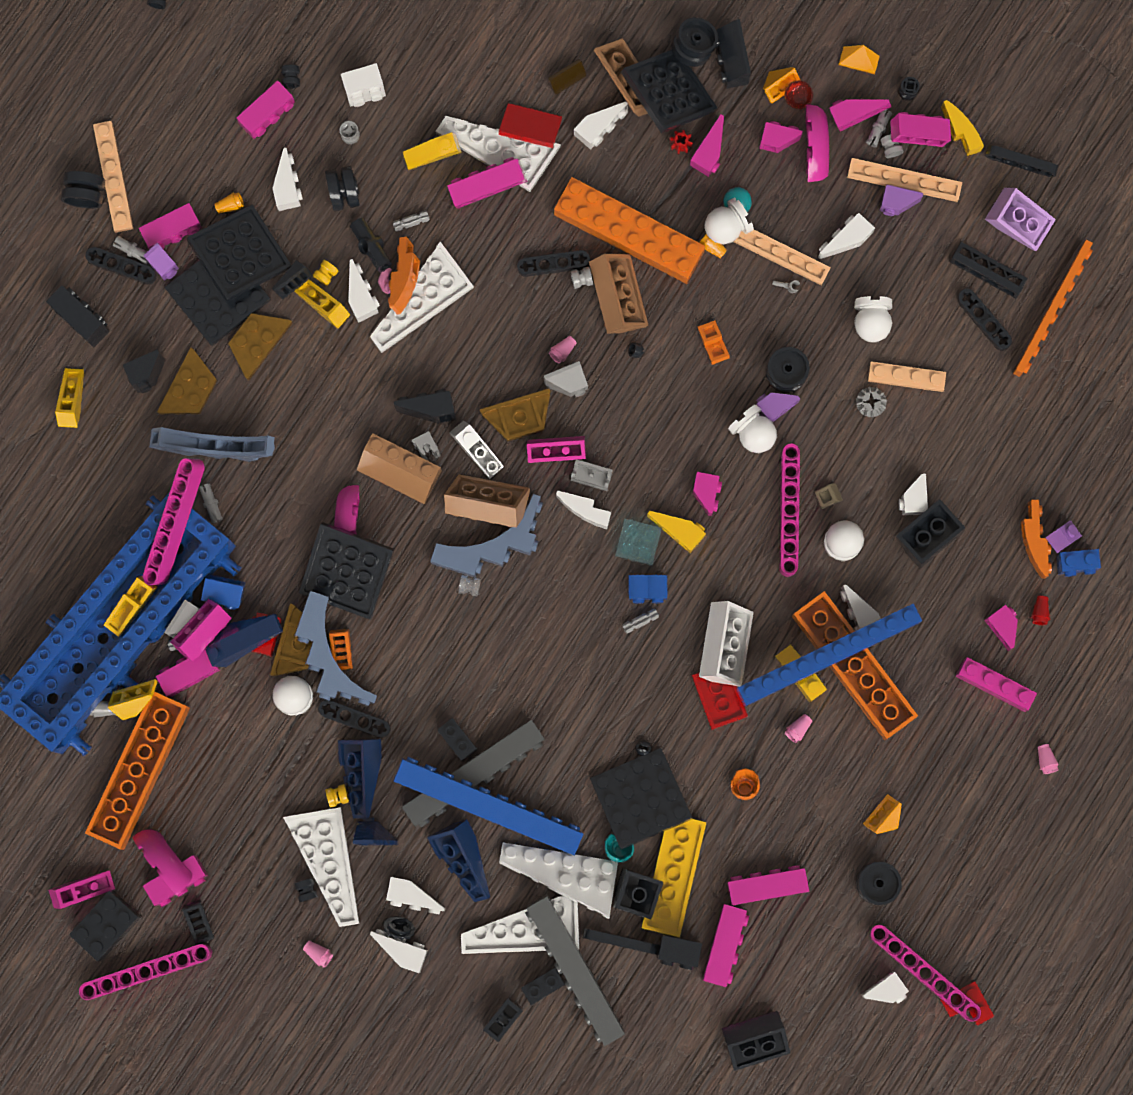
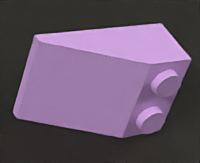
M1004 188L985 218L995 228L1034 251L1038 250L1056 220L1016 188Z

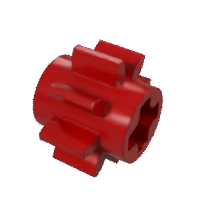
M685 130L681 133L675 131V138L670 137V142L674 143L671 145V150L676 149L677 154H680L682 151L688 153L687 147H692L693 145L692 142L688 141L692 135L687 136Z

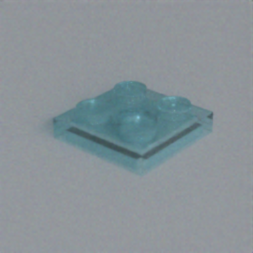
M624 519L615 556L652 566L662 528Z

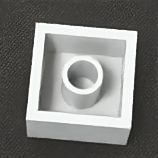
M377 63L341 74L350 107H359L371 100L374 102L379 101L386 96Z

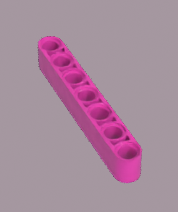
M792 443L787 444L781 454L779 569L781 574L786 577L793 576L798 570L800 450L797 445ZM791 449L795 452L796 456L789 458L785 452ZM787 468L793 469L795 476H787L785 470ZM792 487L795 490V494L792 496L787 495L785 488ZM792 506L795 513L792 515L787 514L785 507ZM786 525H792L794 527V533H787L784 527ZM784 545H793L794 551L792 553L786 552ZM791 563L794 566V570L792 572L786 571L784 564Z
M185 458L179 463L143 573V580L147 585H163L169 579L204 473V463L200 459Z
M876 925L872 928L870 932L872 941L968 1022L977 1021L980 1018L981 1010L977 1004L883 925ZM876 929L884 931L885 937L878 940L874 937ZM891 942H897L900 945L898 952L893 953L889 950ZM906 955L914 956V965H906L904 962ZM922 968L930 970L931 975L928 979H923L920 976ZM937 981L945 983L946 989L944 992L936 990L935 984ZM953 994L960 995L961 1003L959 1005L952 1004L950 999ZM969 1007H973L977 1011V1015L973 1019L966 1015V1010Z
M199 944L82 984L79 988V995L84 1000H92L205 962L211 958L212 949L207 944ZM201 947L207 952L203 959L197 954L198 949ZM181 954H185L188 957L185 965L179 962ZM163 960L169 963L167 971H163L160 968V963ZM145 966L150 969V975L147 978L141 973L142 968ZM125 973L131 975L132 979L129 984L123 981ZM107 979H110L113 983L110 990L104 987V982ZM88 985L94 989L92 996H88L85 992Z

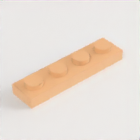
M870 362L868 382L938 392L944 391L946 372Z

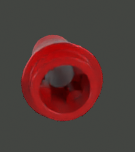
M1037 596L1031 615L1033 624H1048L1050 620L1048 597Z

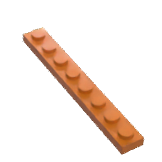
M1086 240L1082 244L1013 374L1020 377L1023 372L1027 374L1032 365L1029 363L1031 357H1036L1041 348L1038 346L1039 342L1046 339L1049 333L1046 329L1049 324H1054L1058 317L1055 314L1058 307L1062 309L1067 300L1064 297L1066 292H1071L1075 285L1074 277L1076 275L1079 276L1084 268L1081 264L1084 259L1088 260L1093 252L1090 249L1093 244L1092 242Z

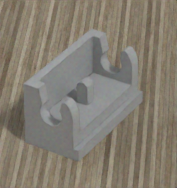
M429 431L412 439L415 449H418L423 459L428 461L425 455L432 451V455L435 458L440 457L439 450Z
M576 460L571 481L607 491L613 470Z

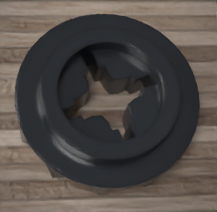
M394 916L386 919L384 922V931L387 932V936H393L394 940L399 938L403 941L404 938L410 939L414 935L415 927L406 918Z

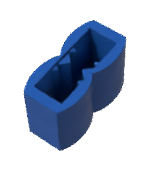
M629 575V600H633V603L636 604L644 603V600H652V603L656 604L663 603V600H667V575Z

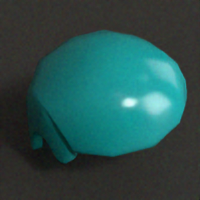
M742 187L729 189L723 197L724 207H728V201L735 197L736 201L739 200L746 212H748L752 205L750 193Z
M610 834L605 841V852L610 860L621 863L632 857L634 845L621 850L614 834Z

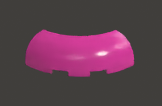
M806 105V137L808 147H811L807 148L806 174L808 182L825 179L829 174V129L827 115L824 110L815 105Z
M359 485L347 486L338 493L334 520L335 527L356 535V520L358 519L360 501Z
M150 829L138 832L132 837L139 849H143L142 852L148 863L153 868L157 866L160 878L177 896L191 881L192 873L176 856L162 834Z

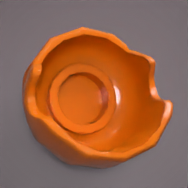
M747 768L736 771L731 780V791L738 799L749 800L754 798L760 789L758 775L753 770Z

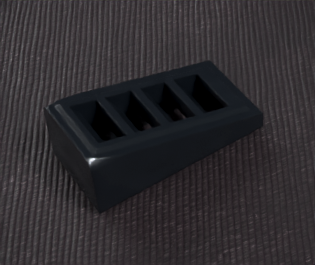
M296 260L272 289L283 300L308 281L313 274Z
M198 900L184 905L182 910L195 945L214 939L202 901ZM199 908V911L189 914V911ZM202 916V919L193 922L191 920L195 917ZM203 923L205 924V926H203V927H201V928H198V929H195V928H194V927L197 926V925H200V924H203ZM207 930L208 934L197 937L198 933Z

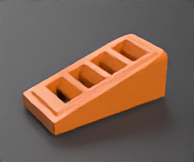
M349 629L331 630L329 632L331 654L337 663V660L347 659L348 663H339V668L341 670L353 669ZM345 636V639L335 640V637ZM337 644H346V647H338V648H336V645H337ZM346 652L347 655L336 656V653Z

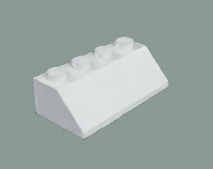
M729 601L711 602L699 677L711 682L742 686L754 612Z

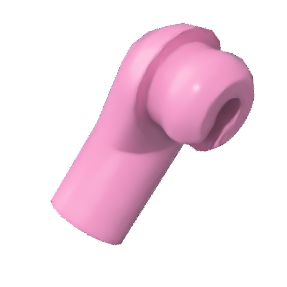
M391 268L381 272L378 278V284L386 294H390L391 291L389 288Z

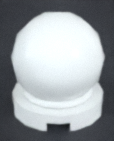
M735 197L728 201V207L721 206L711 211L705 221L707 236L715 243L723 245L734 242L739 237L741 231L748 234L754 228L752 223L748 224L745 218L748 213L739 200L736 201Z
M871 296L857 298L854 304V308L859 310L854 322L856 333L867 342H879L885 339L892 327L891 315L887 311L892 309V299L880 296V300H870Z
M753 405L743 413L745 417L739 422L735 420L728 429L733 435L736 433L740 435V442L744 448L750 452L762 453L771 449L777 438V430L770 419L759 416L762 409L757 405Z
M847 520L838 521L833 524L825 534L824 547L828 555L841 561H848L856 557L864 544V535L861 528L854 522Z
M287 676L281 678L276 683L272 698L275 706L280 711L293 716L303 714L311 707L313 692L311 686L304 679L297 676Z

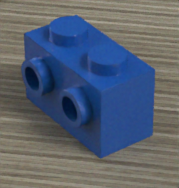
M1099 549L1062 552L1056 555L1058 575L1065 574V577L1076 576L1080 572H1084V575L1095 574L1101 568Z
M208 574L205 578L201 601L210 599L217 604L225 605L224 607L227 609L235 610L241 606L246 582Z

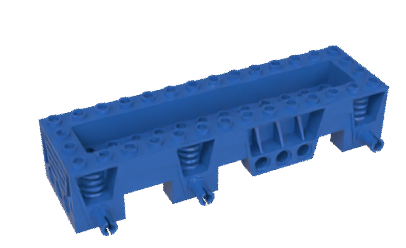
M169 493L161 502L154 495L149 498L155 505L148 500L146 506L150 507L153 512L64 618L60 620L55 614H52L50 618L55 623L47 619L46 624L54 630L11 680L5 674L0 675L2 679L0 680V687L3 688L0 692V709L51 752L63 754L68 747L73 746L85 756L88 753L86 750L90 751L92 746L79 737L82 730L87 726L84 721L108 693L112 694L121 685L124 688H128L138 684L129 677L137 666L134 661L149 643L157 642L184 600L191 602L193 599L192 592L208 573L213 575L222 566L234 577L238 573L232 567L238 572L242 568L229 558L230 553L236 547L235 544L191 509L180 543L183 544L184 551L176 555L167 583L156 585L157 589L121 636L118 637L104 626V623L122 596L128 592L136 578L143 576ZM103 633H107L109 636V640L105 644L99 642V636ZM78 663H81L84 667L83 672L80 674L74 672V666ZM56 693L58 701L55 704H50L49 696Z

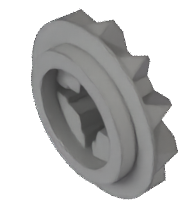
M865 388L860 391L856 398V406L864 416L876 417L886 408L887 399L884 392L878 388ZM870 394L873 400L877 401L874 403L873 409L869 403H864L869 400Z

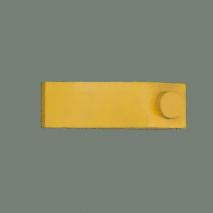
M451 132L403 152L408 170L462 152L456 134Z
M310 279L294 291L336 328H339L350 316L349 312L339 301Z
M65 368L55 410L58 427H78L81 413L84 369Z
M653 511L647 513V517L689 553L695 549L706 535L704 527L697 522L694 524L689 520Z
M789 645L775 657L784 666L801 656ZM816 674L795 683L809 703L827 690Z
M154 679L114 691L107 708L122 720L136 717L153 697L158 681Z

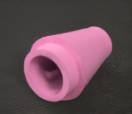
M568 336L553 346L549 355L557 363L564 362L577 343L571 336Z
M803 714L786 727L785 735L794 743H797L798 740L801 741L812 723L811 718Z
M1049 744L1037 747L1040 770H1042L1043 774L1058 771L1057 766L1059 764Z
M310 940L303 948L318 966L326 967L333 957L329 949Z

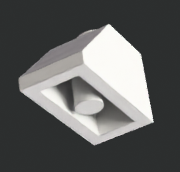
M921 474L902 495V499H899V510H902V515H921L928 509L926 474Z
M892 971L861 995L865 999L889 1003L896 1001L898 1004L907 997L905 994L909 991L897 974Z

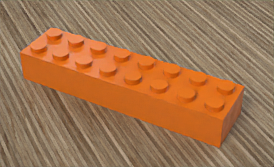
M571 177L554 208V216L685 284L688 283L705 251L703 244Z
M825 591L792 615V618L816 650L855 632ZM868 648L829 666L884 741L918 717L917 713Z
M154 692L153 697L143 708L85 834L118 849H125L190 707Z

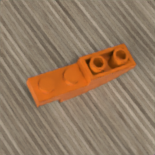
M407 236L399 238V245L397 246L399 255L397 271L391 272V280H389L391 291L388 303L397 315L402 313L413 294L420 267V260L413 253L414 245Z
M1031 500L1028 502V519L1021 521L1022 537L1030 562L1041 579H1045L1052 571V564L1048 562V555L1051 554V544L1048 543L1046 538H1040L1043 535V525L1040 524L1042 505H1039V500Z

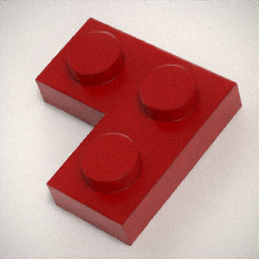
M975 981L959 989L977 1004L981 1010L980 1018L974 1021L977 1026L994 1017ZM953 994L951 996L952 1004L959 1005L961 1003L960 995ZM940 999L950 1018L958 1014ZM973 1007L967 1008L972 1019L975 1018L977 1015L976 1009Z

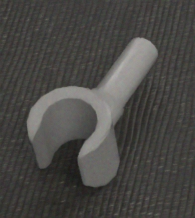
M773 280L772 285L784 287L790 293H796L798 290L793 289L792 284L800 285L797 280L791 283Z

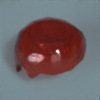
M802 80L791 82L786 87L784 94L787 104L798 110L806 108V105H810L814 95L811 86Z

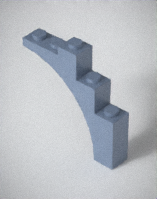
M159 427L151 430L149 448L186 456L203 455L217 459L229 457L249 462L257 461L258 458L272 456L275 449V437L218 436Z
M533 494L525 510L524 517L517 528L511 527L495 539L467 547L447 546L436 543L430 561L431 564L475 578L476 574L481 573L483 566L481 560L503 567L504 562L508 563L511 555V552L508 551L509 549L531 556L532 551L536 552L539 542L536 540V535L530 533V531L535 530L537 520L534 519L536 513H540L543 502H540L541 496Z
M310 591L294 636L298 637L297 641L305 644H308L309 641L312 642L305 662L306 665H309L308 669L315 672L323 670L316 693H319L320 698L330 701V698L334 699L337 692H340V696L351 700V697L359 699L358 703L367 706L370 703L374 704L377 695L363 690L352 682L342 672L331 654L325 632V611L329 597Z

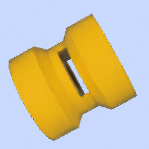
M323 260L320 269L316 270L313 276L323 285L328 286L331 278L336 276L339 271L331 263Z
M345 784L339 785L335 789H325L330 808L337 806L339 803H349Z

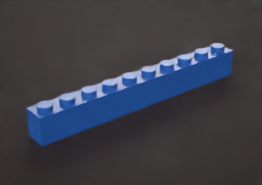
M913 603L752 680L736 690L744 707L905 631L922 622V619Z
M407 757V759H401L393 778L394 782L575 856L583 837L582 831H579V826L571 823L569 826L562 824L563 820L552 816L551 819L545 817L544 812L535 808L533 811L526 809L527 805L521 802L511 803L508 801L509 798L504 795L498 794L494 796L490 794L491 790L480 786L477 789L472 787L473 783L462 779L461 782L455 780L454 775L448 772L438 773L436 772L437 768L431 765L421 766L417 764L418 760Z

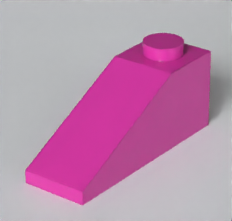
M846 99L834 102L829 109L841 132L892 106L889 100Z
M722 114L690 161V166L708 177L712 172L715 174L720 167L718 162L724 122Z
M110 870L54 887L48 891L53 907L62 909L114 890L115 886Z

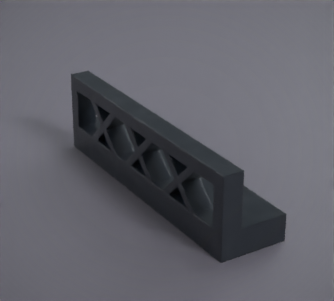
M963 242L960 243L950 263L1015 299L1028 279ZM962 248L969 252L971 259L960 253ZM979 259L986 261L987 268L975 261ZM999 268L1000 270H1002L1004 277L998 275L992 270ZM1015 277L1019 279L1021 283L1018 286L1015 283L1009 281L1008 279Z

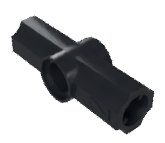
M358 218L352 222L350 228L359 241V251L363 255H368L378 272H384L390 268L392 263L383 250L382 238L378 235L374 236L363 218Z

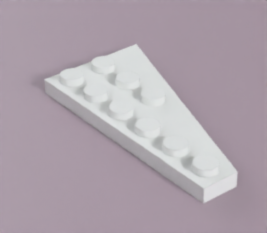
M445 116L436 130V134L439 136L451 132L456 134L460 149L487 166L493 164L499 166L504 164V160L511 157L519 159L528 181L519 186L531 192L561 147V144L557 143L554 144L553 148L501 136L499 135V129L468 123V121Z
M439 242L435 251L428 257L426 263L420 269L413 294L402 313L397 315L391 308L390 312L383 318L370 336L381 353L474 288L441 242Z
M341 807L283 817L339 927L360 924Z
M509 843L502 844L500 864L519 874L522 873L532 878L537 883L540 882L548 886L549 889L574 902L577 901L587 906L588 909L595 910L609 919L618 862L581 855L574 856L569 853Z
M563 895L552 899V904L579 949L578 902H574ZM527 909L461 934L462 954L546 951L545 946L547 944L544 939L540 940L535 932L537 926L534 921L530 923L525 914Z

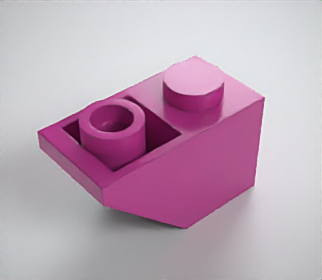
M766 122L760 149L779 153L798 142L803 131L795 126L785 127L781 126L778 122Z
M697 472L693 495L707 515L712 516L713 511L717 512L719 500H715L716 493L721 491L722 482L719 481V476Z

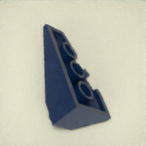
M276 614L227 623V626L216 635L205 650L212 667H227L282 633L283 630Z
M381 739L338 740L340 766H344L346 776L343 779L344 783H348L350 791L348 799L353 818L369 819L382 759Z
M374 818L363 819V822H358L353 837V844L359 846L399 845V841L380 822L374 821Z
M468 820L453 823L427 837L436 856L439 859H444L449 866L448 870L450 873L454 872L458 876L460 885L474 902L490 898L476 836Z

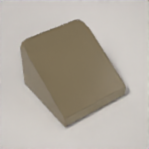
M835 483L815 491L822 509L843 501Z

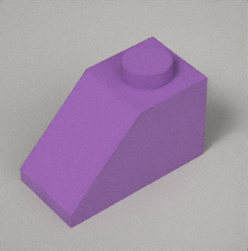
M886 185L879 211L888 216L899 215L919 203L923 193Z
M158 243L143 255L149 265L164 281L174 277L179 269Z
M770 393L767 396L763 394L756 400V405L762 409L759 413L761 416L767 417L774 422L799 403L800 398L796 395Z
M1070 520L1047 536L1046 539L1056 553L1082 537V535Z

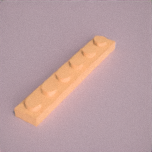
M112 121L93 124L103 178L106 180L105 188L114 232L132 230L134 227Z
M855 158L851 159L847 178L882 186L891 185L958 202L962 182Z
M754 229L748 234L741 231L739 237L734 241V243L821 286L831 268Z

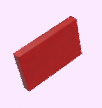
M508 103L499 129V135L553 148L562 122V116Z
M699 673L692 675L711 730L748 717L736 690L737 686L711 682L699 677Z

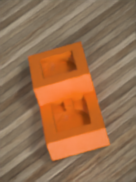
M714 320L699 326L698 331L711 364L729 359V353L722 340V335L716 321Z

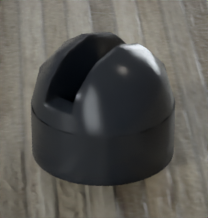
M632 342L628 349V355L633 358H640L644 354V347L639 343Z
M645 740L638 742L636 752L640 756L647 755L651 752L650 743ZM639 745L648 747V751L640 749Z

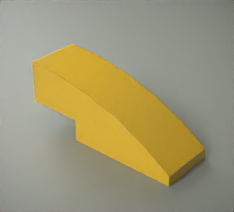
M948 100L943 101L941 109L945 119H950L953 141L961 139L967 156L981 152L984 145L973 124L956 106Z
M143 576L137 577L128 592L122 596L104 623V626L118 637L121 636L157 589V586L147 585L143 580Z

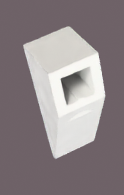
M623 102L587 115L574 129V136L589 149H592L594 145L597 147L602 142L604 134L606 132L610 133L616 126L615 122L619 118L622 120L628 113V103Z
M287 148L283 149L273 185V193L279 211L301 206L299 200L303 199L300 188H296L295 182L299 181L297 172L293 171L291 166L294 164L293 155L288 153Z
M858 213L855 217L851 215L844 223L846 226L842 230L839 228L832 235V241L830 243L825 242L820 247L818 258H826L861 246L874 232L875 227L861 214Z
M351 259L348 302L359 323L379 313L377 307L380 305L375 296L371 297L369 293L371 287L367 279L363 281L360 275L363 271L359 263L355 264L353 259Z
M464 420L449 432L489 479L504 467L471 425Z
M847 585L842 586L840 595L843 602L848 604V616L850 620H854L856 625L854 631L881 619L879 613Z
M395 877L390 878L386 898L387 901H391L390 905L401 907L402 903L410 905L409 909L421 911V907L429 908L428 912L440 914V911H445L441 904L412 881Z
M379 929L376 932L371 931L370 935L400 967L417 973L421 972L428 951L424 949L425 945L413 942V945L406 943L405 938L403 941L399 938L394 940V938L387 936V932Z

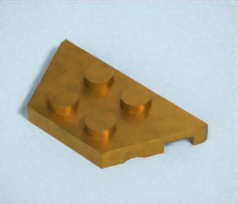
M250 314L228 344L248 381L292 325V321Z
M190 348L157 411L161 415L200 414L217 382L193 348Z
M550 388L480 409V413L507 441L544 431L551 393Z
M293 604L289 606L270 673L271 676L307 670L309 667L305 662L312 642L309 641L308 644L297 641L298 637L294 636L302 612Z

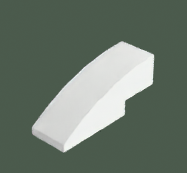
M557 491L556 497L572 513L595 526L604 529L608 528L611 512L594 508L593 499Z

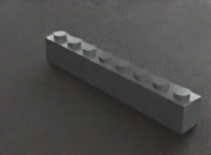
M530 720L453 772L452 775H454L455 780L461 782L462 779L473 783L472 787L479 789V784L482 782L485 784L489 783L495 778L494 774L501 771L503 773L511 768L510 763L517 760V762H520L526 758V753L531 749L536 751L543 746L542 742L545 739L533 721ZM422 793L402 808L415 827L419 825L422 828L430 822V817L433 815L438 817L446 812L445 807L450 804Z
M546 894L527 905L525 914L530 923L534 921L537 929H535L537 936L540 940L544 939L547 946H545L548 955L550 957L554 956L557 962L554 964L559 974L563 973L567 979L564 983L568 990H573L576 995L574 1001L578 1008L584 1009L586 1014L583 1016L589 1026L593 1025L595 1029L593 1034L598 1043L602 1042L606 1046L625 1035L622 1025L548 895Z

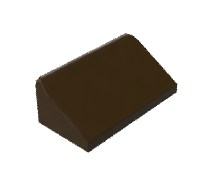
M577 59L548 78V84L555 94H559L586 77L582 61Z

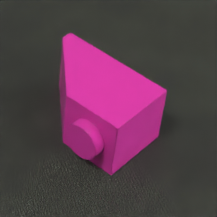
M1004 605L984 621L1009 651L1015 647L1018 620L1016 612L1010 606Z

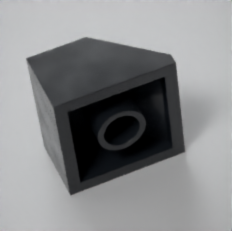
M157 349L123 364L131 386L138 393H146L152 390V387L158 381L165 359Z
M622 868L612 897L611 906L652 919L663 882Z

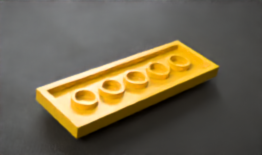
M692 819L664 831L653 876L654 879L662 881L663 885L652 919L644 917L641 928L680 937L706 822Z

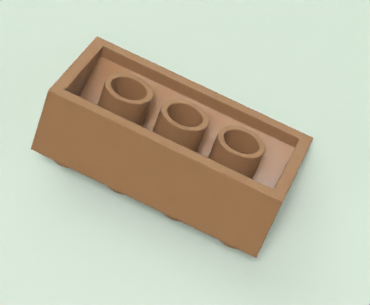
M623 38L595 48L594 52L632 111L638 117L647 114V111L621 74L625 67L638 63Z
M603 254L589 261L607 334L624 333L649 326L630 254Z
M373 433L363 450L357 467V471L422 504H425L442 472L441 467Z
M459 474L444 494L445 514L517 528L524 517L530 488Z

